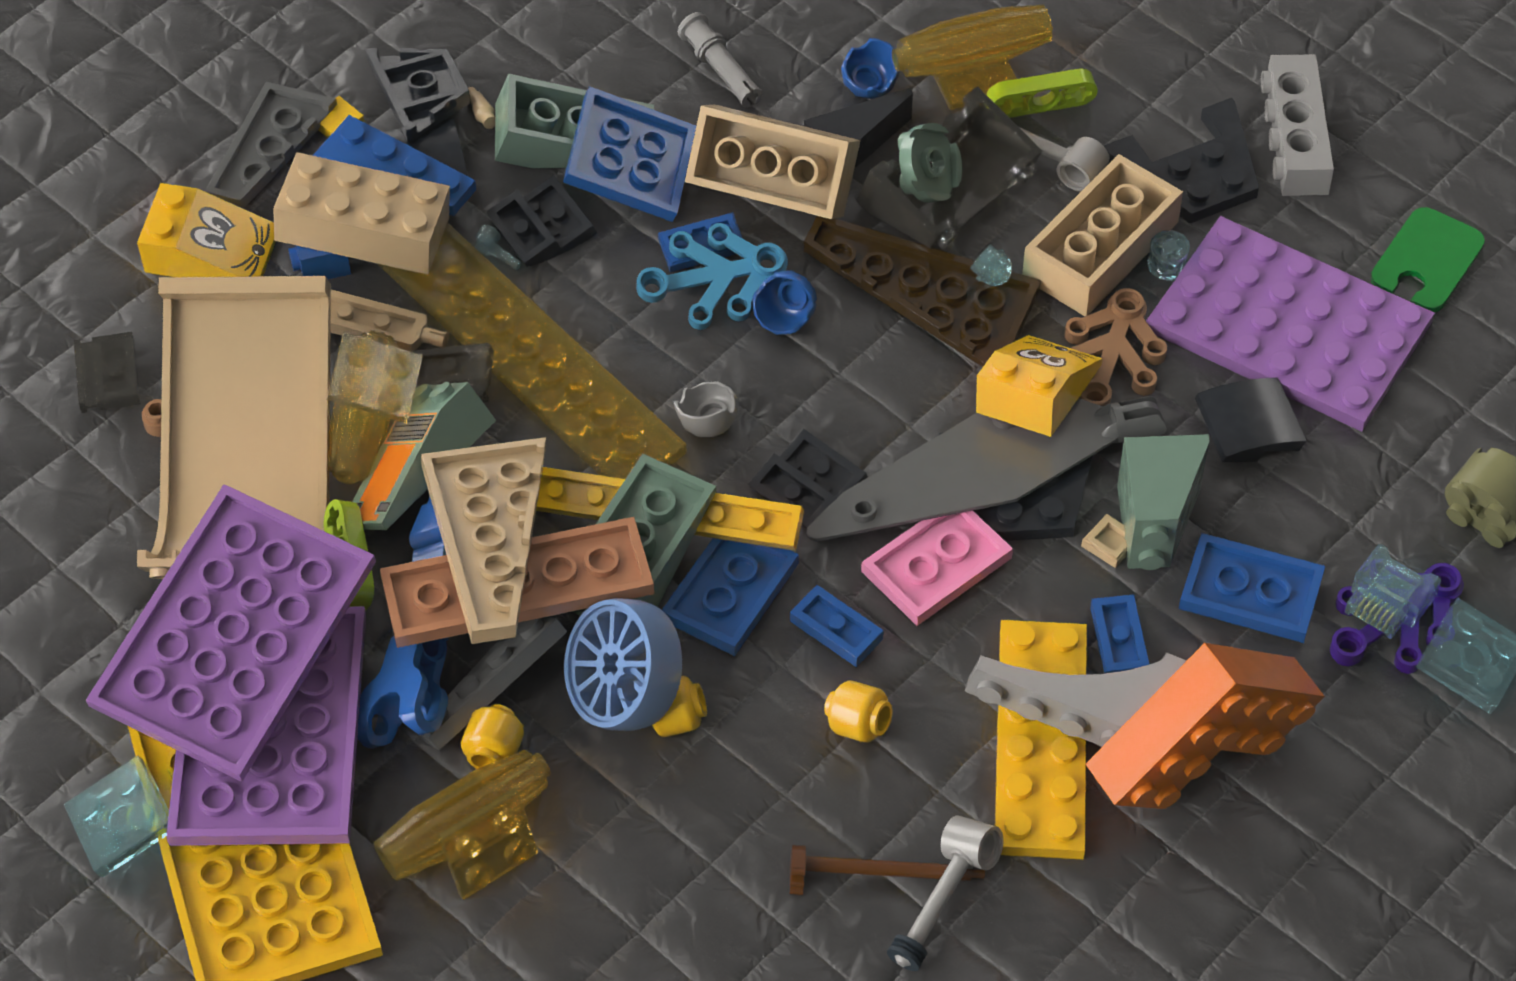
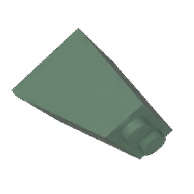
M1209 434L1124 437L1117 489L1121 520L1125 528L1124 538L1127 543L1126 558L1128 569L1156 570L1160 567L1171 566L1201 490L1210 442Z

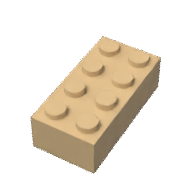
M715 104L702 105L700 107L685 182L835 219L844 216L861 140Z
M296 152L273 208L274 241L428 275L449 219L450 186Z
M1118 154L1025 247L1022 275L1041 280L1040 289L1083 316H1088L1178 223L1183 191Z

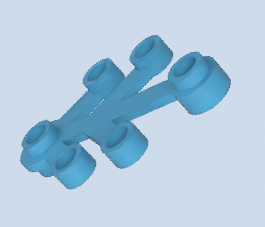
M716 223L708 230L707 241L709 246L715 250L728 248L744 258L729 261L695 242L689 233L678 231L670 237V253L676 258L690 257L705 267L666 275L659 268L648 267L639 273L636 290L642 300L655 303L664 299L667 292L711 283L699 303L693 304L689 309V324L695 329L703 330L710 326L713 316L712 311L733 279L750 275L740 293L733 295L727 304L728 316L734 321H744L750 315L754 292L763 281L775 272L786 271L788 259L784 250L773 243H763L755 246L732 233L726 224ZM721 232L727 238L723 241H717L712 235ZM682 240L688 244V247L679 249L675 247L674 243ZM771 260L775 266L765 268L761 265V261ZM649 284H655L659 287V290L655 293H650L646 291L645 287ZM736 303H741L746 307V310L736 312L732 306ZM701 311L706 313L708 317L703 321H699L693 315Z

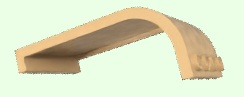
M326 276L159 277L158 294L163 298L160 508L154 547L151 552L137 550V567L145 572H150L149 578L163 579L223 484L324 531V514L329 504L331 283Z

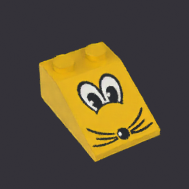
M160 183L137 245L145 273L171 277H263L276 241H274V222L198 188Z
M1030 335L994 351L977 374L976 413L1052 437L1102 366L1103 358Z

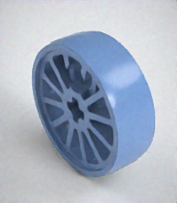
M613 598L599 601L590 606L575 623L565 651V683L575 710L585 721L594 726L618 731H634L647 728L665 715L676 697L682 675L680 640L670 618L657 606L641 600Z

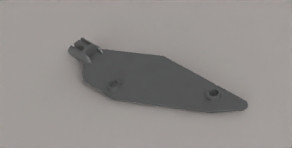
M1153 395L1110 403L1104 406L1078 398L1052 437L975 413L844 491L807 527V537L812 541H823L1016 502L1109 445L1124 443V437L1159 436L1165 434L1167 428Z

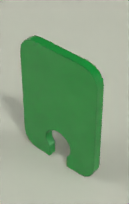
M1428 207L1418 208L1412 212L1373 268L1370 278L1371 283L1394 294L1398 286V280L1401 277H1417L1423 282L1424 288L1416 292L1410 302L1432 312L1440 311L1482 251L1485 241L1484 236L1476 228Z

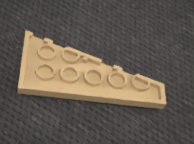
M546 437L421 454L422 470L472 644L516 637L546 452Z

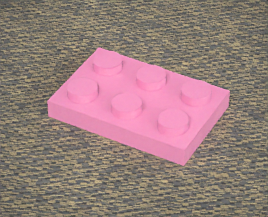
M972 510L918 522L865 559L861 564V572L918 626L1012 559L1013 548Z

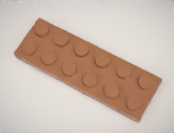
M630 517L532 537L518 623L586 609L599 601L607 599H634L653 595L654 583L635 518ZM447 555L380 568L381 580L397 648L469 633Z

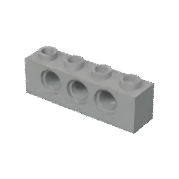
M1316 54L1270 55L1268 71H1262L1261 92L1262 94H1268V99L1265 101L1266 122H1272V128L1269 130L1270 151H1276V157L1273 159L1274 180H1280L1282 196L1329 195L1334 167Z

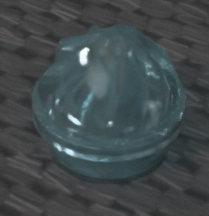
M990 244L970 268L978 275L976 280L991 286L1007 282L1010 278L1012 263L1005 254L1006 251L1002 248L997 250Z

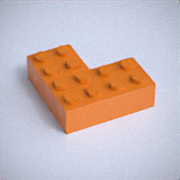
M1204 643L1085 765L1114 805L1165 809L1173 805L1180 798V791L1192 779L1202 776L1210 768V761L1221 750L1268 755L1278 750L1284 744L1285 736L1296 725L1306 722L1313 716L1316 710L1315 706L1325 696L1295 657Z

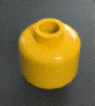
M681 676L680 685L672 705L665 715L652 725L659 736L669 737L699 728L701 718L707 716V705L701 685L699 683L693 684L687 676Z
M852 680L840 684L835 691H832L828 695L824 707L825 714L828 716L829 726L835 734L861 742H871L879 735H883L890 726L893 713L892 705L888 702V697L882 689Z
M494 704L490 707H481L475 710L461 739V749L467 757L469 764L484 772H496L499 769L510 766L516 758L524 736L523 724L515 716L514 712L504 705Z

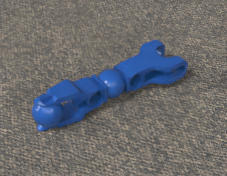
M430 496L427 504L421 505L409 535L410 545L414 549L412 562L446 555ZM395 637L391 638L379 674L366 686L360 695L357 739L363 746L373 749L391 743L402 722L418 735L428 734L440 728L449 700L446 691L439 684L447 652L446 641L449 637L397 648ZM377 714L378 718L374 733L372 730V718Z

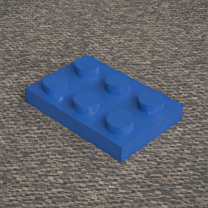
M1201 533L1182 592L1179 609L1304 643L1325 566Z
M712 538L662 611L670 618L675 628L735 656L799 564V554L787 549Z

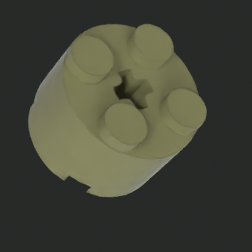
M1491 447L1487 453L1482 452V448H1479L1446 486L1445 497L1450 506L1446 510V514L1458 526L1466 527L1470 524L1482 532V536L1487 543L1501 548L1506 542L1512 541L1516 537V457L1498 448Z

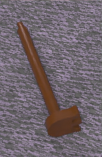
M792 845L789 894L803 895L805 871L940 879L949 864L806 856V845ZM967 869L961 881H971V878L984 879L985 870Z

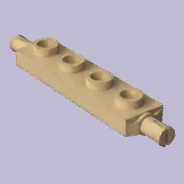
M331 290V333L412 355L422 343L431 344L443 349L448 343V332L428 328L426 314Z

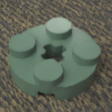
M927 123L914 126L908 132L901 133L898 138L901 169L900 186L905 194H913L918 200L925 203L949 199L952 196L950 195L952 188L959 186L962 177L960 150L956 143H949L948 138L944 135L949 132L942 125Z

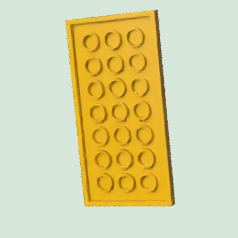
M128 726L196 981H302L383 956L349 843L169 846L166 835L176 749Z

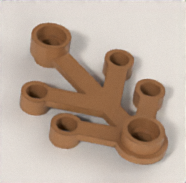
M1130 288L1120 289L1109 298L1107 308L1083 318H1071L1066 322L1065 339L1069 343L1077 345L1071 349L1093 356L1102 353L1100 358H1103L1102 366L1080 395V399L1100 406L1111 403L1112 389L1109 383L1118 357L1132 376L1131 386L1135 393L1146 396L1155 391L1156 373L1145 366L1126 339L1127 331L1130 328L1143 344L1142 358L1146 363L1159 365L1165 361L1167 344L1164 340L1157 338L1145 321L1147 305L1138 291ZM1112 324L1109 333L1087 341L1089 331ZM1073 329H1079V330H1081V331H1083V332H1081V333H1075V332H1073L1072 330H1073ZM1156 349L1160 353H1152L1149 350ZM1144 379L1149 381L1150 383L1143 384L1139 382V380Z

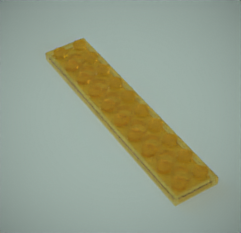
M449 223L446 225L428 275L378 264L599 475L626 479L642 454L668 465H672L687 454V444Z

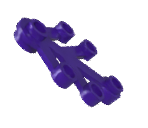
M1447 563L1434 564L1423 574L1391 570L1387 566L1377 565L1370 570L1367 579V586L1372 592L1360 591L1352 586L1343 587L1339 590L1335 605L1337 610L1343 615H1355L1356 609L1369 594L1371 597L1361 609H1365L1374 598L1377 599L1369 610L1376 607L1380 600L1382 603L1376 611L1381 610L1385 604H1387V607L1383 612L1387 613L1391 607L1393 609L1379 628L1377 624L1385 613L1380 615L1374 624L1370 622L1360 630L1351 627L1338 629L1334 633L1330 645L1332 658L1342 666L1355 665L1363 659L1366 647L1401 624L1400 647L1397 649L1394 665L1400 672L1411 674L1419 669L1422 660V652L1418 648L1419 611L1432 603L1433 624L1428 629L1425 639L1426 644L1431 650L1436 652L1448 650L1454 637L1453 629L1450 627V603L1459 599L1464 588V582L1458 569ZM1375 577H1382L1386 579L1387 582H1378L1375 580ZM1436 584H1442V585L1446 586L1447 588L1440 587V586H1438V585H1436ZM1392 586L1417 590L1408 597L1386 594L1392 589ZM1350 598L1356 603L1348 604L1343 599ZM1396 610H1398L1399 612L1396 614V616L1393 618V620L1390 622L1387 628L1383 631L1382 629L1385 623L1388 621L1390 617L1393 616ZM1441 634L1446 639L1438 640L1433 635ZM1342 648L1350 649V650L1352 651V653L1345 652V651H1343V650H1341V649H1342ZM1402 656H1410L1415 661L1407 662L1402 659Z

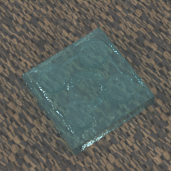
M1457 598L1450 606L1416 668L1491 714L1498 707L1516 674V634Z
M138 755L63 804L94 872L102 878L167 835L169 809L146 762Z

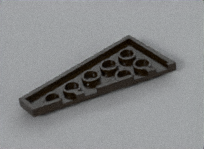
M816 216L804 240V252L982 367L994 351L1018 340L1040 291L1041 280L836 218L829 219Z

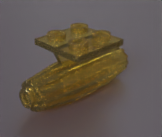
M1044 5L994 8L941 21L899 39L896 44L897 48L892 49L893 64L896 71H902L905 77L933 75L949 110L987 101V92L993 85L1002 81L1017 79L1008 60L1052 41L1053 28L1051 18Z
M371 330L368 333H362L361 337L343 332L326 400L334 402L330 418L328 470L332 472V476L338 481L345 484H354L368 477L386 437L390 419L407 424L423 355L398 348L397 341H394L391 335L388 336L382 331L375 332V330Z
M523 750L472 771L415 806L374 842V848L380 861L391 877L398 881L447 860L460 897L463 900L539 853L524 808L548 788L547 777L551 775L550 769L539 753L532 755L527 750Z

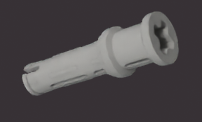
M695 12L688 15L678 27L679 37L692 45L698 60L710 64L738 98L743 107H750L747 97L755 105L762 97V90L757 87L727 51L725 38L720 33H715L712 30L704 13Z

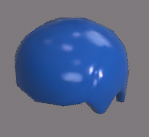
M870 38L861 47H852L841 67L843 83L857 97L875 99L888 94L893 89L900 74L902 65L899 52L889 42L877 38Z
M792 270L775 272L766 278L754 292L752 298L754 316L764 329L775 335L797 332L808 323L817 307V295L814 287L806 277Z

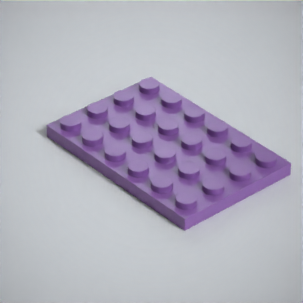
M1220 216L1146 322L1156 336L1248 379L1278 377L1288 398L1362 432L1432 324L1435 313Z
M223 484L86 699L88 706L242 782L375 565V556Z
M364 606L348 607L242 782L176 750L166 835L169 846L350 843L366 626Z

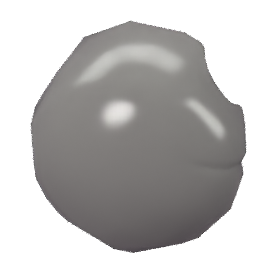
M718 381L702 382L693 388H684L680 402L674 401V407L686 431L697 437L714 438L723 434L731 427L738 415L739 401L730 387Z

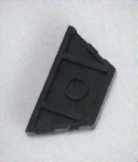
M378 48L366 49L368 62L407 142L414 141L471 103L469 89L448 49L418 50L415 48H400V56H379Z

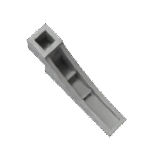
M1166 652L1162 660L1127 671L1093 675H1067L1039 672L1012 666L980 655L968 678L964 692L977 696L983 702L997 704L1017 712L1026 719L1037 720L1057 728L1068 736L1079 737L1103 747L1187 660Z

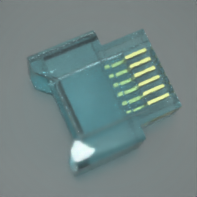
M1378 544L1355 573L1351 588L1353 594L1347 601L1345 613L1348 615L1350 613L1387 634V638L1392 639L1403 623L1412 628L1416 625L1435 600L1441 579L1434 574L1420 575L1392 559L1388 548Z

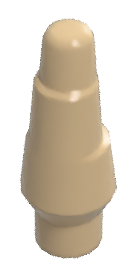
M469 87L475 119L482 123L486 129L494 128L495 109L474 87Z

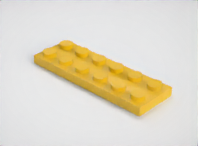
M1001 620L999 662L1039 672L1086 675L1087 624ZM998 705L995 826L999 827L1003 833L1001 855L1084 860L1086 740L1068 736L1057 728L1037 720L1026 719L1017 712Z

